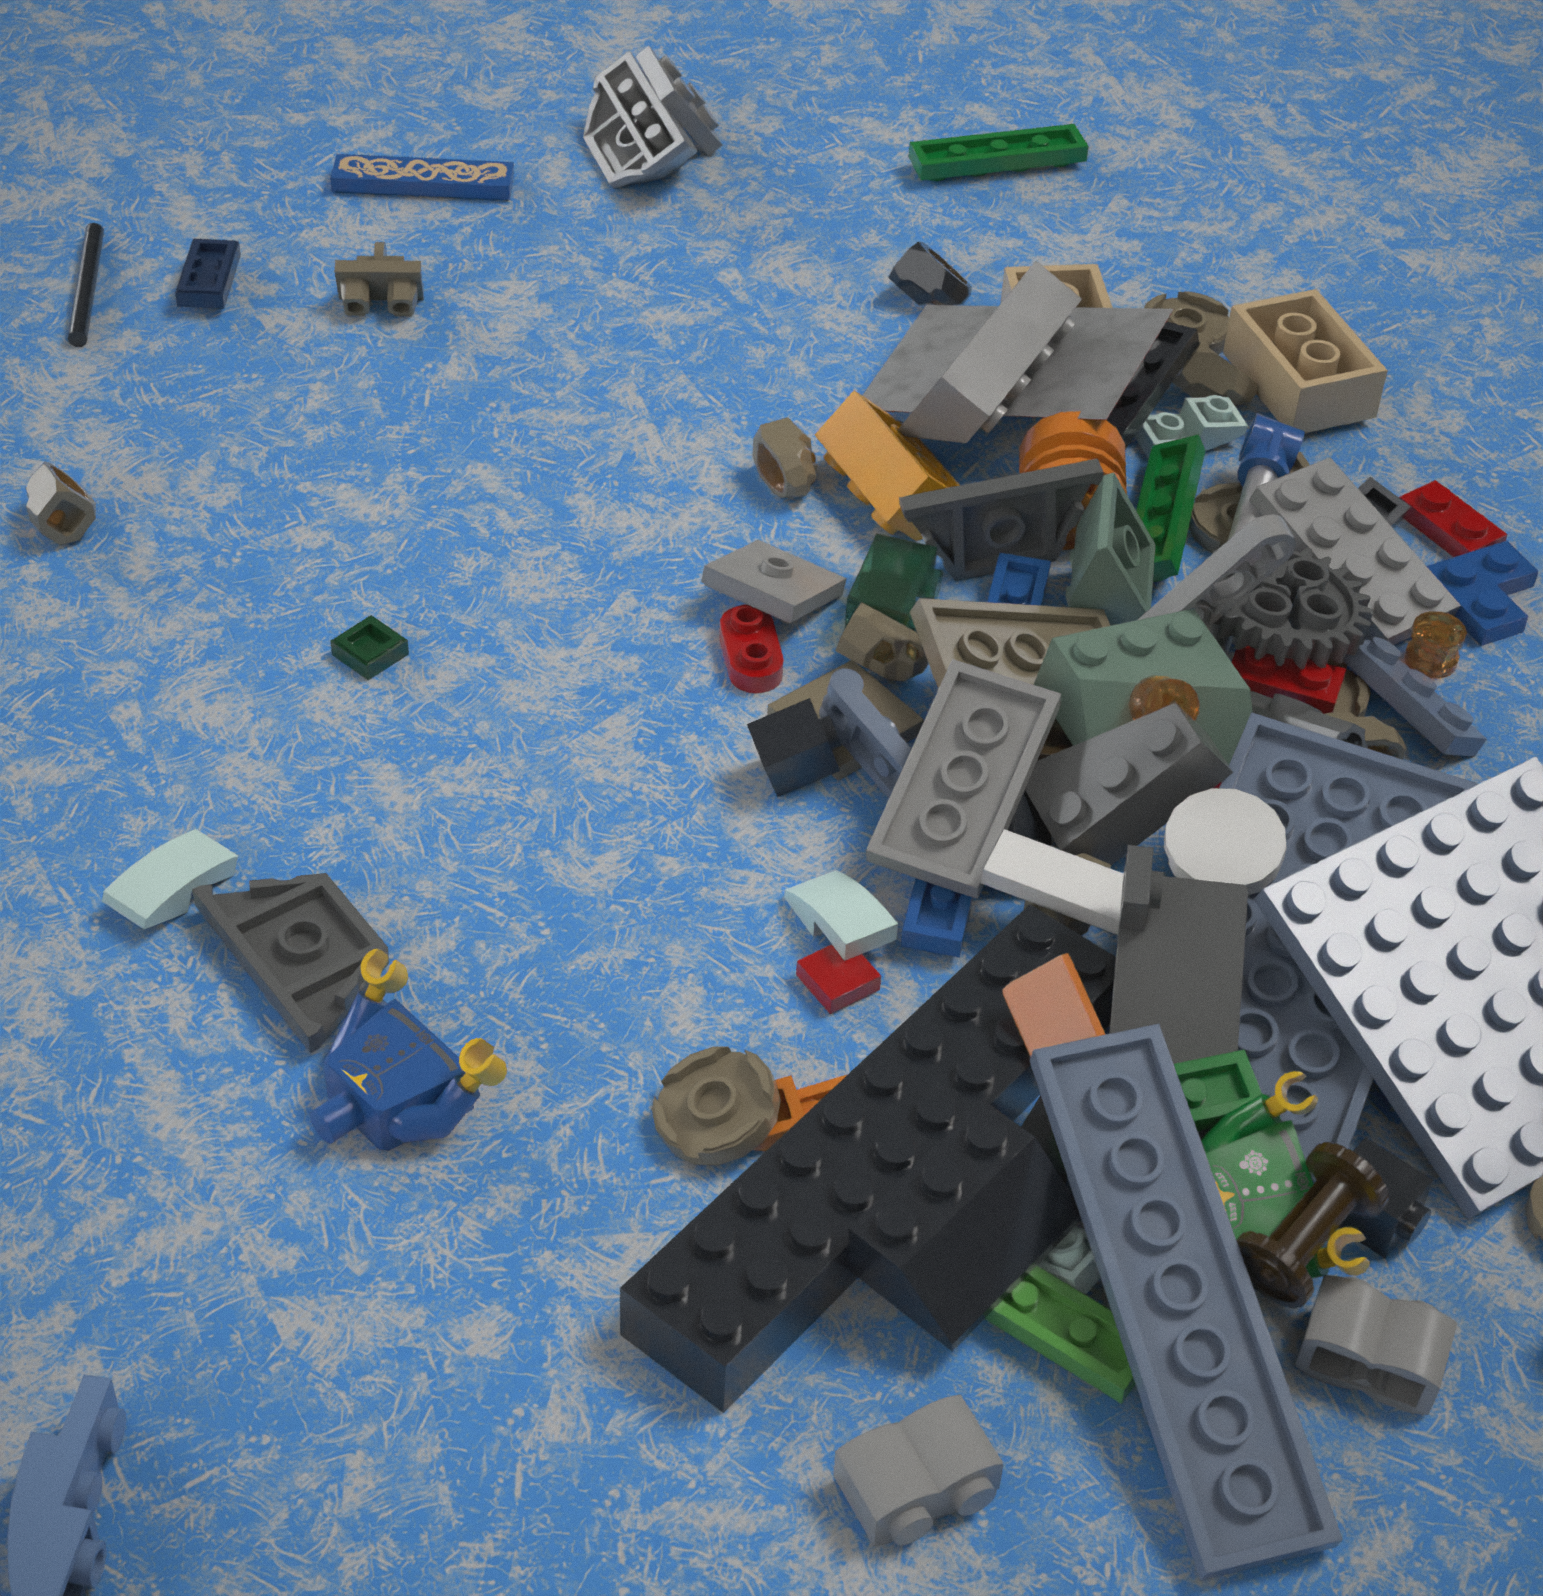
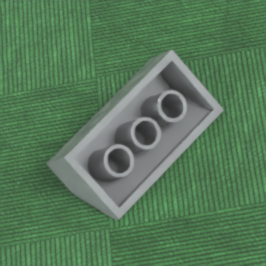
M1035 261L904 421L898 431L905 437L967 443L980 427L989 433L1008 410L1001 404L1002 400L1006 398L1012 403L1031 381L1024 374L1027 368L1035 374L1054 351L1047 345L1049 340L1051 339L1058 345L1077 322L1070 314L1082 298L1039 262Z

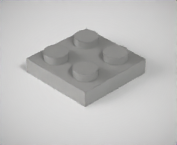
M650 46L635 56L660 101L708 156L723 146L714 131L719 124L705 106L704 98L691 82L686 84L681 78L682 73L670 57L666 54L660 59Z

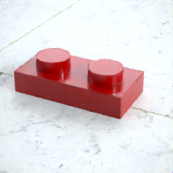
M1436 480L1399 497L1411 506L1403 519L1452 557L1506 541L1507 533Z
M1247 646L1240 650L1236 649L1232 664L1248 685L1250 691L1273 698L1276 693L1285 695L1318 709L1322 714L1334 712L1345 676V668L1326 664V667L1321 668L1311 659H1308L1305 669H1300L1294 660L1289 658L1285 659L1282 666H1278L1274 655L1267 653L1258 660L1254 656L1255 648Z

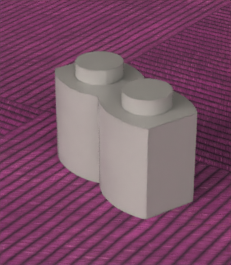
M1325 1275L1314 1301L1294 1366L1324 1383L1345 1389L1362 1390L1365 1394L1383 1404L1409 1413L1429 1415L1442 1384L1457 1322L1438 1311L1429 1303L1417 1300L1390 1299L1362 1279Z
M954 1395L934 1401L916 1410L899 1423L877 1427L845 1443L835 1451L833 1476L874 1547L893 1541L897 1545H906L924 1536L931 1529L933 1520L937 1517L947 1516L956 1512L961 1516H968L990 1504L996 1496V1491L1000 1488L1004 1463L961 1395Z

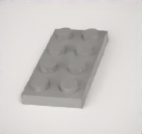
M1331 457L1259 485L1250 497L1249 501L1262 516L1275 514L1285 520L1296 541L1295 552L1301 553L1305 548L1309 547L1312 549V558L1316 560L1329 556L1332 558L1329 565L1330 568L1333 570L1347 568L1349 572L1346 581L1354 580L1362 583L1359 593L1370 596L1368 608L1373 609V615L1370 620L1371 625L1366 636L1368 640L1379 637L1395 645L1452 619L1461 605Z
M952 659L867 846V861L978 899L984 884H981L983 869L1003 830H1008L1061 706V693Z

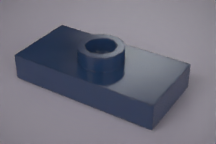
M195 238L192 240L175 291L177 307L225 309L241 256L239 241Z

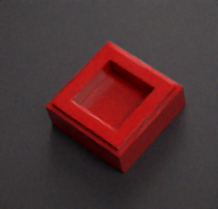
M831 944L797 961L796 976L829 1014L880 990L881 975L862 954L844 961Z

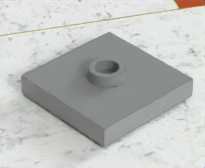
M756 540L704 565L701 582L707 587L790 624L843 595L847 578L761 540Z

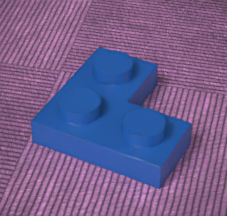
M1508 541L1427 566L1461 605L1453 618L1480 646L1524 632L1529 616L1508 595L1534 587L1539 571Z

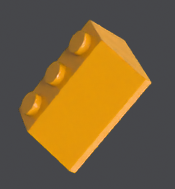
M854 390L815 433V437L827 450L823 458L842 476L848 475L851 480L846 486L866 505L872 504L875 510L871 513V517L885 531L894 535L899 530L915 541L921 540L923 537L919 530L904 517L899 504V497L960 486V484L920 438L905 437L898 431L903 424L901 421Z

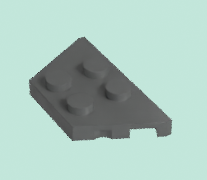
M1092 459L899 497V504L906 520L915 525L921 533L925 544L934 555H938L941 558L944 568L955 581L993 574L999 553L1051 562L1056 561L1067 542L1066 536L1068 532L1077 525L1085 511L1081 501L1091 484L1099 485L1103 478V469L1098 459Z
M327 873L300 875L290 880H277L274 878L250 880V891L213 895L212 884L200 885L192 889L197 909L310 1053L319 1049L344 1019L358 991L366 992L370 983L361 974V962L364 956L373 949H380L388 955L387 945Z

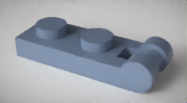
M842 668L836 670L828 684L827 694L824 696L819 709V716L822 718L830 715L842 745L886 796L890 798L911 748L900 736L892 720L882 716L862 693L864 684L861 676L851 669Z

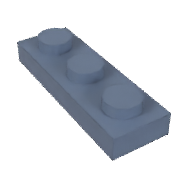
M1374 637L1372 640H1365L1363 645H1359L1356 655L1346 654L1343 662L1443 754L1476 756L1487 738L1471 725L1474 721L1473 717L1460 706L1446 702L1435 692L1437 685L1431 678L1417 670L1408 668L1399 659L1401 652L1393 644L1382 638Z

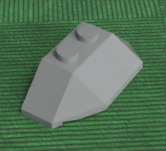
M630 51L595 77L593 85L595 95L589 106L583 138L609 184L614 189L663 179L673 170L682 167L690 157L698 152L680 122L660 101L642 67Z

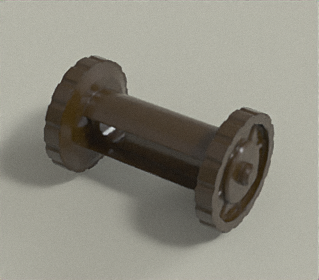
M1319 1143L1306 1158V1165L1314 1184L1269 1237L1254 1231H1247L1246 1233H1241L1236 1239L1253 1288L1269 1300L1284 1307L1300 1308L1310 1299L1314 1293V1283L1305 1266L1349 1214L1364 1218L1376 1217L1389 1202L1387 1186L1384 1184L1379 1173L1373 1169V1166L1354 1151L1336 1143Z

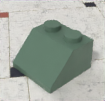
M1114 472L1103 476L1077 524L1075 547L1069 553L1072 568L1071 585L1066 588L1068 607L1104 609L1110 626L1136 621L1151 608L1155 543Z

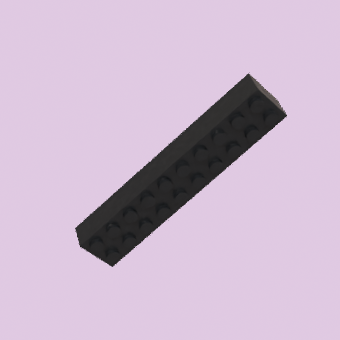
M1029 904L620 1287V1335L724 1413L858 1278L849 1271L848 1228L982 1099L1014 1121L1040 1095L1030 1064L1031 1057L1005 1001L1002 989L1017 978L1060 955L1068 953L1101 1026L1105 1030L1110 1025L1116 956Z

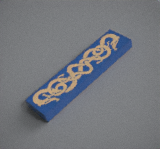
M337 154L330 177L331 191L338 193L508 201L511 197L514 180V162Z

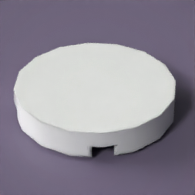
M1211 788L1190 795L1174 808L1165 827L1164 851L1169 858L1168 865L1175 877L1243 884L1248 888V895L1260 892L1277 877L1286 852L1285 828L1275 810L1257 796L1237 789Z

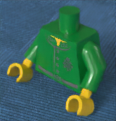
M1292 1071L1285 1073L1275 1085L1274 1096L1268 1097L1266 1094H1261L1222 1117L1201 1139L1236 1239L1241 1233H1246L1247 1231H1254L1269 1237L1313 1185L1292 1120L1280 1122V1115L1286 1111L1303 1115L1310 1113L1316 1107L1318 1102L1316 1095L1305 1099L1300 1104L1295 1105L1288 1102L1287 1090L1293 1083L1300 1082L1307 1077L1302 1072ZM1344 1227L1336 1230L1305 1266L1308 1274L1312 1279L1322 1277L1328 1274L1329 1268L1335 1266L1348 1275L1358 1276L1364 1273L1370 1265V1261L1366 1257L1344 1261L1341 1259V1251L1347 1244L1351 1242L1359 1243L1366 1238L1359 1230Z

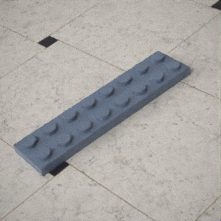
M1155 1024L1034 1049L1030 1058V1064L1200 1581L1336 1548L1343 1540L1160 1025Z

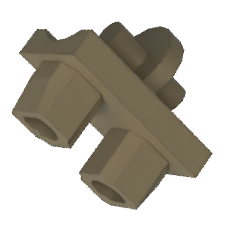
M375 242L374 256H357L356 260H335L334 273L339 300L343 301L344 311L347 316H365L367 313H370V300H387L388 311L394 316H412L417 300H424L421 261H405L404 256H387L385 242Z

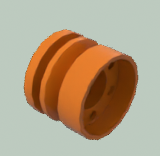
M1081 411L1059 412L1041 419L1026 432L1019 447V474L1098 459L1103 469V476L1114 472L1127 494L1125 443L1117 428L1108 421L1079 419L1078 416ZM1091 484L1081 501L1084 510L1088 506L1098 485ZM1077 525L1068 532L1066 536L1067 542L1062 550L1074 549Z

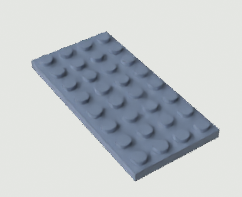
M1251 712L1229 764L1233 773L1222 781L1219 789H1237L1257 796L1274 809L1285 828L1286 852L1277 877L1266 886L1268 887L1479 783ZM1260 892L1248 895L1238 1051L1245 1050L1261 1092L1268 1097L1275 1095V1085L1285 1073L1296 1071L1302 1072L1307 1076L1302 1081L1293 1083L1289 1087L1287 1099L1290 1104L1296 1105L1316 1095L1318 1097L1316 1107L1310 1113L1303 1115L1293 1114L1289 1111L1280 1115V1122L1292 1120L1305 1160L1319 1143L1331 1142L1332 1144L1336 1143L1349 1149L1374 1078L1254 901Z

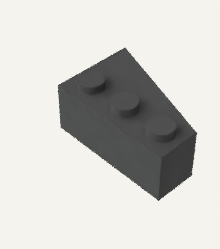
M1174 703L1037 761L1025 791L1060 850L1072 855L1085 853L1113 865L1127 854L1128 845L1138 846L1168 822L1174 808L1187 797L1214 788L1230 776L1233 771L1208 733L1177 703Z

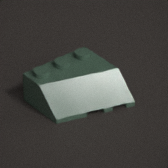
M1194 608L1054 637L1050 642L1034 682L1035 686L1061 693V706L1056 719L1073 746L1177 703L1208 733L1229 765L1251 712L1253 713L1250 688Z

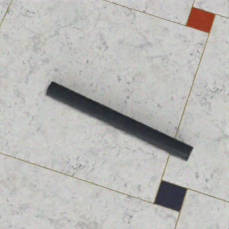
M90 223L85 228L68 332V342L75 347L84 346L88 340L104 237V229L98 223Z

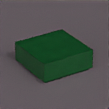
M372 615L330 641L332 655L368 681L409 654L408 640Z

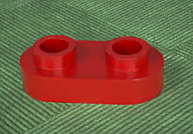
M747 604L730 608L724 612L720 618L719 640L731 683L736 688L748 693H765L775 689L783 678L784 658L771 615Z

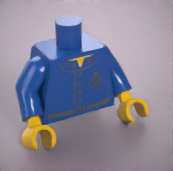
M380 949L369 951L361 962L362 977L370 984L366 992L358 991L328 1051L323 1066L329 1100L310 1112V1119L320 1137L329 1144L357 1128L379 1150L389 1151L404 1143L441 1139L448 1136L465 1114L474 1109V1103L480 1097V1091L478 1090L480 1085L495 1086L501 1083L507 1075V1066L504 1060L493 1054L494 1047L482 1038H475L467 1042L461 1049L458 1057L398 1000L393 999L386 1004L383 1001L385 994L401 990L407 983L408 972L405 965L398 960H394L389 966L388 972L381 977V972L388 962V955Z

